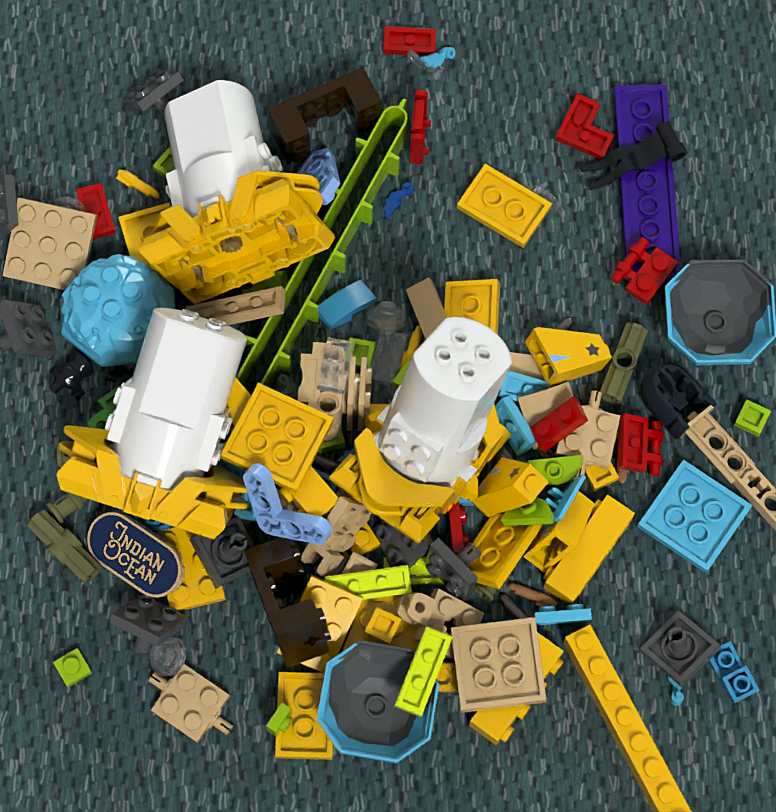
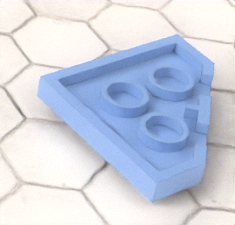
M328 148L311 152L297 174L311 175L318 179L320 185L318 192L323 197V205H327L334 199L335 191L340 185L335 158Z

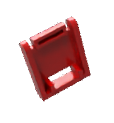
M416 90L414 95L410 164L423 165V155H429V147H424L425 130L431 127V120H426L428 92L424 90Z

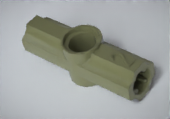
M626 323L616 351L613 354L611 364L600 390L602 393L601 398L608 403L621 404L648 330L640 324ZM624 359L629 362L630 366L621 367L617 361Z
M42 510L31 518L27 525L28 529L47 546L48 552L52 556L55 555L61 565L65 564L80 581L86 584L102 569L101 565L83 548L82 543L68 529L64 530L48 512Z

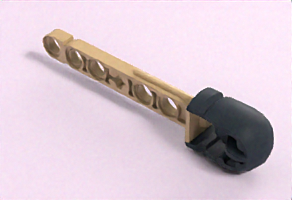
M662 363L650 369L642 379L640 390L642 401L648 410L663 426H669V433L675 440L687 434L731 484L735 485L776 531V511L768 510L764 504L767 498H771L776 502V489L756 468L755 463L712 417L710 413L717 403L710 396H704V389L681 366L673 363ZM689 402L690 406L699 414L695 411L686 417L687 423L679 411L687 406ZM709 438H718L722 442V448L718 450L713 449L709 444ZM733 457L739 460L740 469H731L727 463L728 458ZM755 480L757 485L750 488L748 483ZM765 490L766 493L759 499L757 496Z

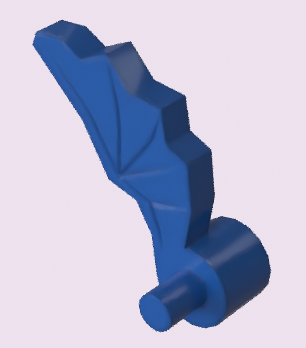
M410 182L404 183L402 190L390 193V197L385 199L386 204L383 209L386 211L385 216L387 220L390 219L394 211L401 205V200L405 196H410L414 193V187Z

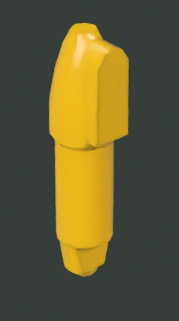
M119 170L117 172L116 179L129 188L134 187L148 197L152 196L155 199H159L160 193L139 179L138 176L126 170Z
M420 325L416 326L415 331L412 332L407 351H403L399 364L400 370L407 360L411 361L413 353L419 348L423 336Z

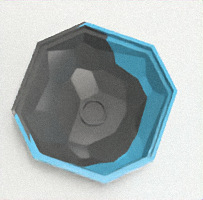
M691 260L664 288L667 340L694 366L751 364L776 338L773 284L745 260Z
M359 640L327 662L317 722L340 754L398 763L431 739L439 689L437 678L421 717L394 707L416 650Z

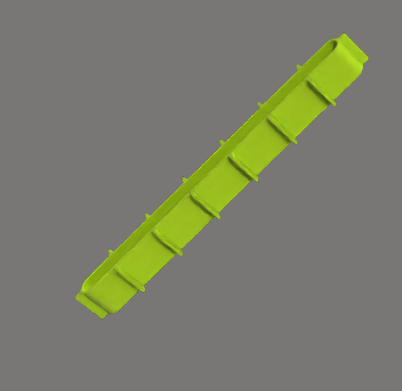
M403 98L398 106H390L383 111L367 141L356 138L357 160L341 189L335 191V197L329 203L331 207L323 219V223L329 229L333 226L384 131L390 126L401 128L260 384L270 388L280 370L291 373V357L288 355L306 321L311 320L318 323L319 309L316 303L334 270L345 274L346 255H344V252L361 221L370 225L373 223V206L371 203L387 174L398 177L400 161L398 154L407 138V99ZM317 254L300 261L286 288H284L286 290L284 312ZM283 314L270 316L257 339L246 336V347L249 355L236 376L243 386Z

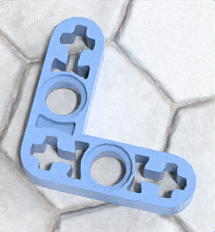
M254 463L244 473L245 487L257 524L262 531L269 535L322 545L333 533V528L326 519L320 516L282 509L273 477L265 466Z

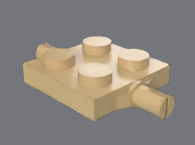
M591 391L589 405L582 406L588 421L559 441L556 446L555 456L557 457L583 455L582 468L573 480L578 478V475H584L586 467L596 466L604 469L610 467L620 415L605 412L599 408L601 392H598L596 395L597 391Z
M185 664L181 666L176 675L169 681L157 674V672L152 674L160 683L150 677L148 682L162 691L160 698L151 711L197 743L205 732L213 726L226 736L230 731L225 727L232 730L234 725L220 717L222 708L231 697L222 689Z

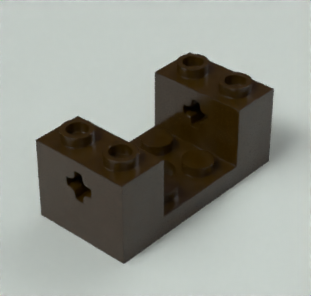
M364 67L268 108L270 132L287 164L292 162L296 164L301 163L311 154L310 132L307 127L313 126L318 122V119L324 116L333 117L339 114L343 108H345L357 133L364 130L365 132L373 131L381 116L382 101Z
M280 537L244 550L253 581L286 667L288 668L329 653L327 641L331 640V635L326 625L327 621L322 607L316 609L311 598L284 608L280 598L304 588L301 578L305 577L306 574L301 561H299L301 557L296 544L290 545L288 538Z

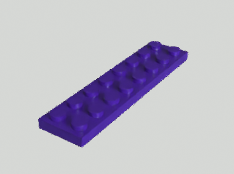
M666 85L614 87L618 148L630 147L641 143L657 133L656 127L659 124L669 121ZM667 157L648 168L632 170L621 175L620 189L625 258L629 254L628 249L633 243L636 244L641 237L647 239L649 245L645 249L646 253L651 255L657 247L678 261L676 268L664 282L667 283L681 271L673 163L669 162ZM637 260L631 269L637 273L643 264Z

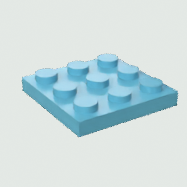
M683 459L637 527L707 573L752 505Z

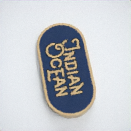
M104 513L92 522L87 535V544L92 557L103 567L150 597H163L175 592L180 587L184 579L185 569L182 565L180 552L172 544L125 513Z

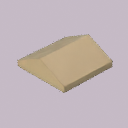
M569 381L518 397L517 400L522 416L529 427H531L573 397ZM537 442L533 445V450L539 449Z

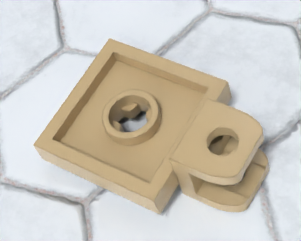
M340 496L326 518L333 528V533L322 545L309 543L301 556V561L305 564H314L320 556L324 557L316 573L324 577L330 576L344 558L339 552H345L351 548L355 542V535L368 522L370 511L354 498Z
M434 589L431 597L423 593L404 594L396 609L397 617L413 627H418L413 638L418 643H420L426 626L448 634L446 633L447 627L444 626L445 621L449 622L451 620L454 627L475 625L481 623L484 615L482 611L441 589ZM451 640L445 657L455 662L453 642Z

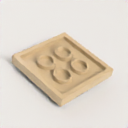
M18 198L17 213L19 225L11 231L3 276L66 290L70 283L79 275L80 271L88 266L98 215Z
M535 617L451 627L461 713L546 703Z

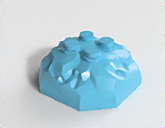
M116 254L108 259L100 258L82 269L79 275L63 292L60 298L61 334L101 367L135 364L140 355L153 309H175L174 288L156 271L132 256Z

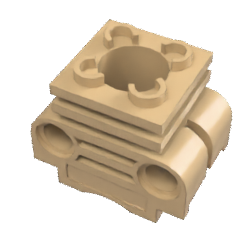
M313 342L312 354L301 353L300 369L302 374L297 401L334 417V422L324 441H332L338 438L342 429L343 414H347V431H352L353 414H358V431H363L365 418L370 414L372 368H367V357L361 358V373L356 374V356H351L350 372L345 373V352L341 346L333 343Z

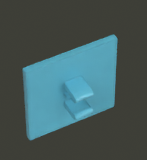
M581 475L560 489L553 487L548 491V494L553 496L552 500L547 498L544 501L549 504L554 514L553 524L562 520L586 476ZM543 524L539 532L553 524Z

